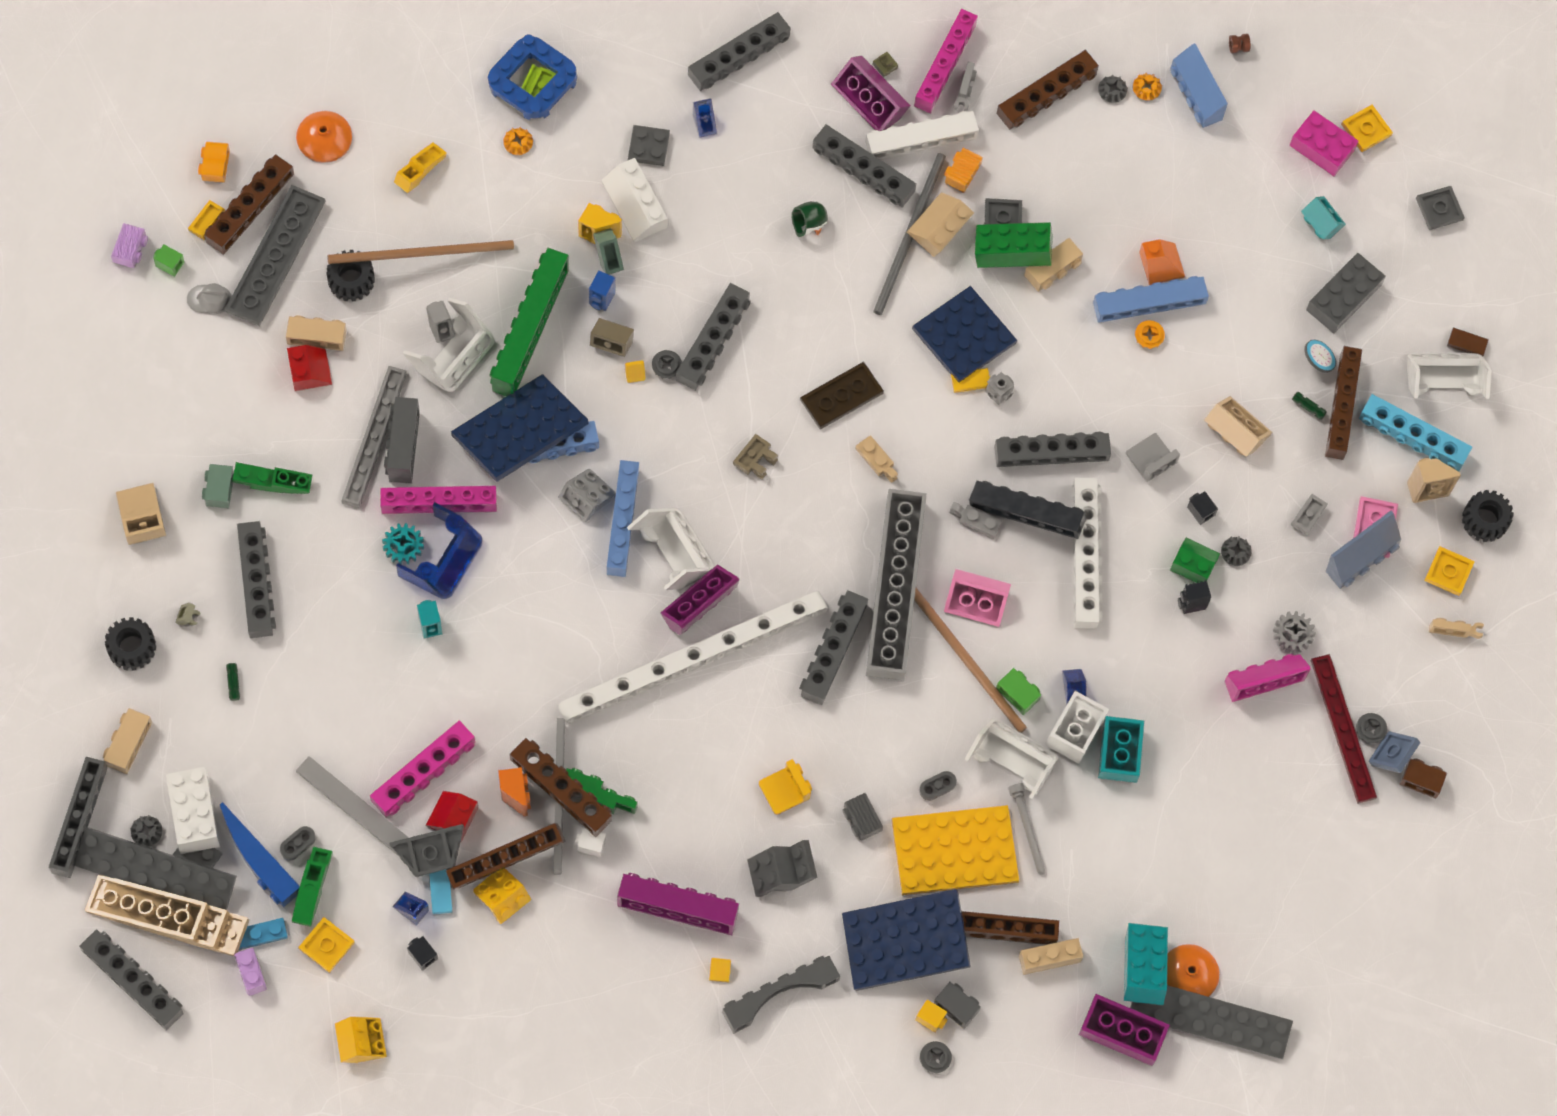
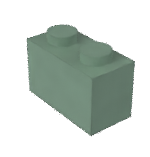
M611 228L594 233L593 236L600 265L604 272L610 275L624 270L617 238Z
M209 465V470L205 471V482H207V485L202 490V499L205 500L206 506L230 507L234 473L233 466Z

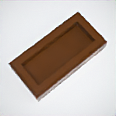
M1453 327L1447 346L1466 353L1480 354L1483 357L1489 339Z

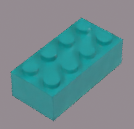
M1128 923L1125 936L1123 1001L1156 1005L1164 1004L1167 992L1168 927Z

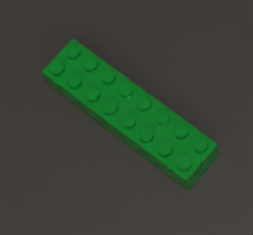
M548 247L546 252L541 254L539 259L540 266L534 270L532 275L533 282L526 288V298L519 304V314L517 318L514 317L512 320V330L510 334L507 333L505 336L504 349L499 350L497 365L493 366L490 371V384H492L493 392L507 397L518 390L569 272L568 254Z

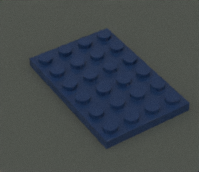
M542 374L516 390L514 394L508 395L452 430L451 435L498 482L585 427L589 422L588 418Z
M957 889L842 913L855 991L971 967Z

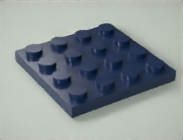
M971 285L912 326V330L958 382H961L976 370L981 369L1017 343L1014 335Z

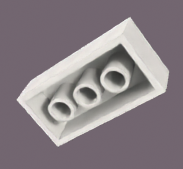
M200 767L166 774L180 854L220 847L206 768Z

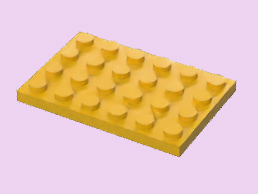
M1008 805L892 818L902 895L1019 883Z

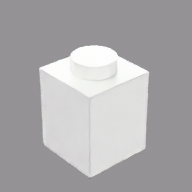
M583 828L582 833L577 834L575 845H578V852L601 858L606 834L600 833L597 837H594L587 829Z

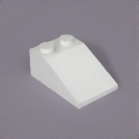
M1075 691L1050 733L1045 746L1079 764L1109 709Z

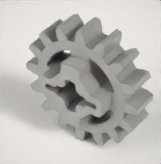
M1289 611L1286 617L1281 615L1280 620L1276 621L1275 625L1277 627H1274L1273 632L1277 634H1275L1274 639H1279L1277 645L1281 646L1283 644L1284 651L1290 648L1291 653L1295 649L1300 653L1302 647L1307 650L1309 644H1312L1314 641L1312 637L1315 636L1316 632L1312 630L1315 625L1309 624L1311 618L1304 619V613L1298 616V611H1295L1294 615H1291Z

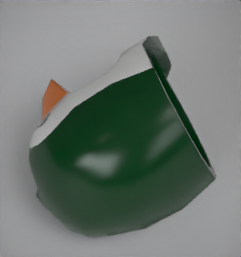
M806 202L794 207L792 211V224L798 237L808 235L812 231L819 235L822 227L828 222L827 210L819 202Z

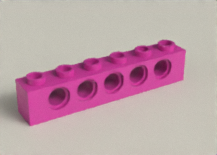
M961 8L915 97L914 107L931 114L976 27L978 15Z
M496 486L380 488V506L382 514L497 512Z
M459 720L370 795L371 802L386 818L389 815L393 816L400 810V806L404 802L408 803L415 797L417 791L427 788L430 784L429 781L434 777H440L449 764L454 765L460 759L459 756L462 753L472 750L475 746L474 743H476L475 736ZM457 742L459 746L457 748H450L449 744ZM441 754L444 756V759L436 761L434 757ZM422 767L429 768V771L425 774L419 772ZM411 779L414 781V784L406 786L404 782ZM392 792L400 794L396 799L390 798L389 795Z

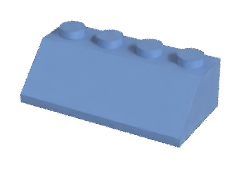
M1194 43L1173 59L1170 71L1172 76L1177 78L1180 91L1186 95L1188 106L1194 110L1196 121L1200 122L1204 128L1223 120L1228 103L1197 45Z

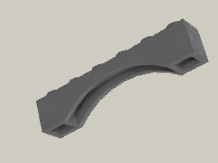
M820 956L813 960V964L809 966L804 964L795 969V973L791 975L786 973L780 976L777 982L773 984L768 982L760 987L761 990L755 993L753 991L747 992L742 996L743 999L737 1002L732 1000L726 1003L722 1013L732 1033L734 1034L750 1026L760 1008L769 999L781 992L800 987L822 990L838 982L840 974L830 956L825 958Z

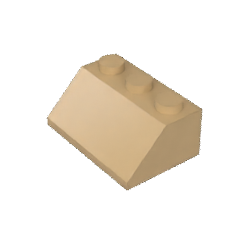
M941 192L910 227L907 233L935 257L974 212L961 200Z
M1231 396L1217 403L1204 420L1208 423L1210 429L1217 431L1222 435L1224 441L1231 443L1239 454L1246 457L1254 453L1273 433Z
M1423 458L1419 460L1407 481L1412 502L1417 503L1450 496L1461 476L1460 472L1436 458Z

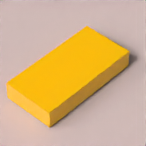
M209 200L188 227V230L205 240L206 229L210 225L213 226L217 221L218 215L221 212H225V209Z
M988 368L976 370L961 382H958L951 374L954 393L987 388V381L990 378Z

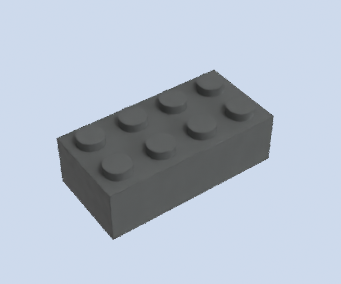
M1357 253L1309 301L1306 311L1334 334L1382 286L1386 276L1362 255Z
M395 397V403H391L390 407L391 421H389L388 432L390 433L389 439L386 442L387 456H385L384 460L385 475H388L389 482L412 484L420 417L419 402L416 398Z

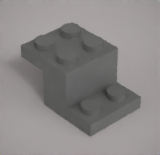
M802 840L790 847L772 846L747 859L756 897H762L774 890L792 891L818 878L809 840Z

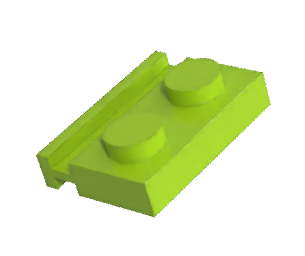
M532 64L521 88L535 97L556 73Z

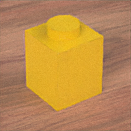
M926 1000L915 1021L936 1033L938 1028L943 1029L948 1021L945 1018L947 1011Z

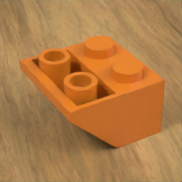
M522 767L498 770L502 801L521 815L528 816L527 810L531 809L529 792H525L528 791L527 773L522 772Z

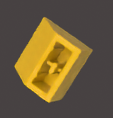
M588 203L578 220L579 237L595 244L593 234L611 228L616 238H620L622 236V219L615 213L605 211L597 204Z
M348 1017L335 1023L341 1063H359L387 1057L381 1018Z

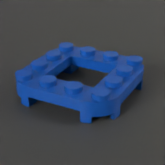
M530 34L519 39L492 67L488 74V83L492 95L502 98L523 113L524 118L531 120V118L543 117L545 119L548 117L551 108L570 88L574 89L577 84V69L572 60L542 39ZM528 58L536 59L556 73L535 97L509 80Z

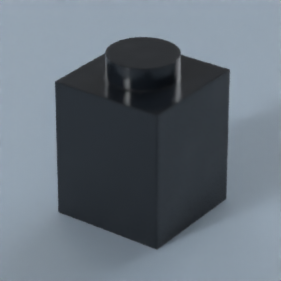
M1205 491L1201 494L1196 493L1189 498L1190 501L1187 508L1200 525L1216 516L1218 508Z
M424 936L421 938L416 937L408 944L407 950L409 955L422 971L438 960L437 953Z

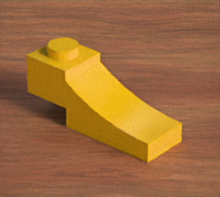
M432 142L410 158L409 164L397 172L394 183L409 193L420 184L422 179L438 163L446 158L447 152Z

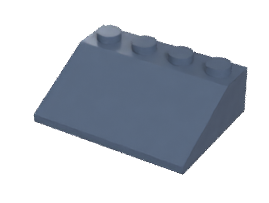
M1392 510L1331 554L1325 572L1340 589L1343 586H1350L1355 581L1354 578L1359 574L1361 576L1365 575L1370 570L1369 567L1374 563L1376 565L1381 563L1387 553L1393 554L1400 548L1401 536Z

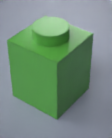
M165 244L160 249L158 248L153 256L155 266L174 277L185 262L183 254Z

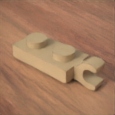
M871 435L856 445L855 449L878 476L884 473L891 483L898 479L896 477L898 473L891 468L894 466V462Z
M1436 618L1430 623L1429 632L1465 638L1472 636L1480 639L1483 633H1478L1476 628L1482 629L1484 624L1478 622L1471 626V624H1466L1464 621L1451 622L1444 618Z

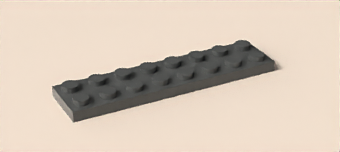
M291 185L225 308L227 313L255 325H261L326 202L325 198Z
M89 827L85 828L75 862L77 867L113 879L116 878L206 902L210 906L225 910L228 908L237 877L236 875Z
M1167 985L1163 1005L1131 1002L1130 1006L1131 1009L1169 1024L1170 1028L1280 1059L1284 1057L1293 1020L1169 985Z

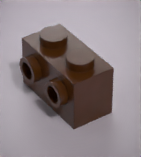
M1410 758L1399 785L1436 799L1441 792L1447 772L1438 766L1426 765L1420 759Z

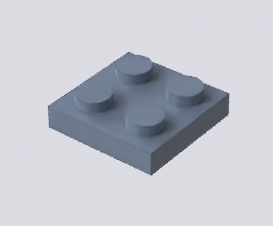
M1388 731L1370 758L1369 763L1378 768L1401 773L1421 742L1418 738Z

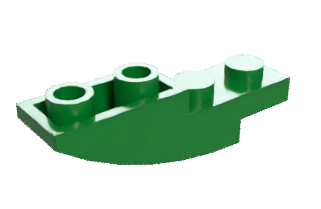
M236 462L232 482L248 485L250 489L261 491L309 494L313 475L277 467L269 469Z
M572 768V770L566 769L569 773L568 776L572 780L577 779L582 784V789L587 793L591 792L601 806L605 805L611 810V814L614 815L616 808L633 814L636 813L638 802L635 801V798L628 795L623 797L609 788L604 790V781H601V778L596 775H585L576 768Z
M313 847L299 887L292 923L312 926L333 851Z

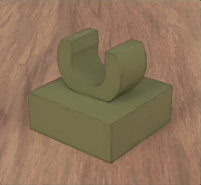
M888 52L879 56L872 63L883 78L898 68L897 62Z
M188 602L181 605L175 623L181 626L186 624L191 626L197 625L198 622L192 619V615L199 616L201 613L198 610H194L196 605Z

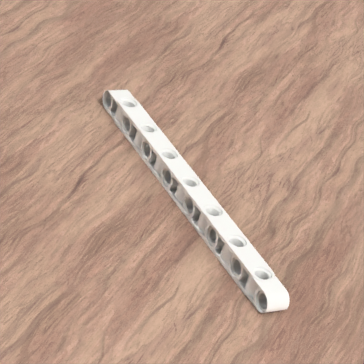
M813 592L566 699L558 707L566 724L573 723L826 612L828 608L820 592ZM801 609L803 610V613L796 614L794 610ZM766 624L769 628L764 630L759 625ZM731 639L734 643L727 645L724 640ZM691 654H696L699 658L697 660H691L689 656ZM660 669L664 673L662 675H655L653 672ZM620 685H626L628 689L625 691H621L618 689V687ZM585 700H590L593 702V704L591 706H585L583 705V702Z

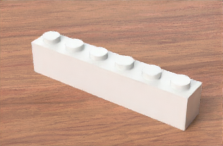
M962 111L956 115H944L938 119H926L920 123H907L901 127L893 126L883 131L874 130L866 134L865 143L868 152L881 160L977 139L979 129L973 111Z

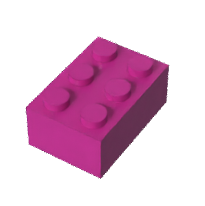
M1313 110L1293 135L1289 146L1335 176L1353 154L1359 141Z

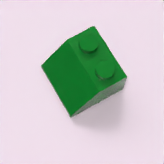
M1186 537L1172 563L1170 571L1196 583L1204 582V580L1207 581L1221 553Z

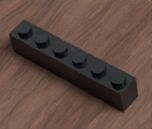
M976 480L969 498L970 506L986 513L1075 539H1079L1086 520L1085 512L1078 507H1067L1057 501L1053 503L1040 496H1029L1023 491H1012L1006 486H995L988 481L981 482Z

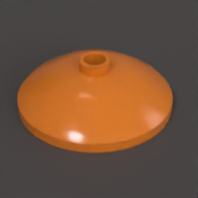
M319 111L310 114L300 123L296 139L300 151L307 158L316 162H332L341 158L349 150L352 143V131L349 123L341 115L331 111ZM322 129L327 130L324 133L320 132Z
M1186 944L1175 947L1167 953V985L1208 997L1215 991L1219 982V967L1215 958L1206 949L1197 945ZM1188 968H1194L1195 973H1190Z

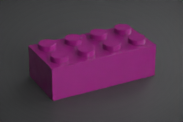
M1095 994L1079 1035L1153 1066L1170 1025Z

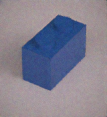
M598 270L589 287V304L596 310L606 311L616 293L615 277Z

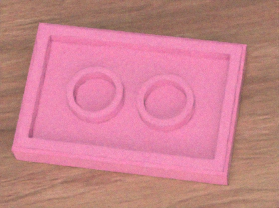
M1361 496L1354 537L1391 510L1396 519L1398 504ZM1390 552L1387 553L1384 557L1389 558Z

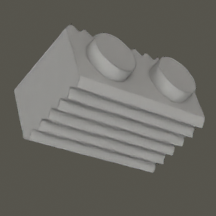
M444 301L432 302L430 305H427L429 326L436 342L441 343L454 337L452 320Z

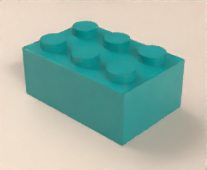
M1105 717L1102 729L1098 778L1137 783L1140 777L1144 720Z

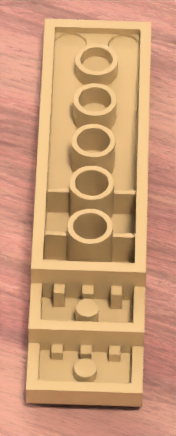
M101 874L98 875L85 908L86 912L230 956L238 953L249 923L248 917L229 913L225 909L210 906L206 902L116 878L113 879Z

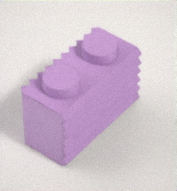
M123 223L111 255L113 263L135 268L136 263H140L142 257L141 249L147 245L148 241L145 229Z
M249 948L236 953L234 956L247 995L251 996L267 990L254 949Z

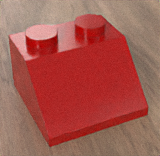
M309 345L287 348L295 391L332 385L326 349Z
M443 791L426 826L437 831L463 824L462 842L479 808L478 801L460 793Z

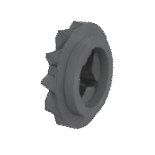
M1114 75L1110 77L1105 76L1098 86L1101 98L1111 103L1123 100L1128 89L1126 81ZM1116 84V90L1110 93V87Z
M670 350L660 351L652 359V369L655 375L660 376L662 379H671L676 376V372L682 364L679 355ZM663 362H671L670 368H663Z
M1231 536L1224 541L1221 547L1222 557L1231 565H1243L1251 557V545H1249L1247 539L1244 540L1240 536ZM1238 545L1239 550L1242 552H1239L1235 557V551L1232 549Z
M1364 714L1356 724L1357 734H1359L1361 740H1365L1368 743H1378L1386 736L1387 724L1378 714ZM1369 724H1371L1372 727H1377L1374 730V734L1371 731L1366 730L1369 727Z
M150 815L140 816V818L133 822L130 828L133 841L147 847L156 844L162 836L161 823L157 818ZM143 824H145L147 828H152L151 830H149V838L145 833H141L144 827Z
M933 1041L927 1043L922 1048L919 1059L922 1067L928 1072L937 1074L945 1071L950 1066L952 1055L950 1049L944 1043ZM931 1051L935 1055L941 1054L939 1063L936 1061L929 1062L932 1058Z

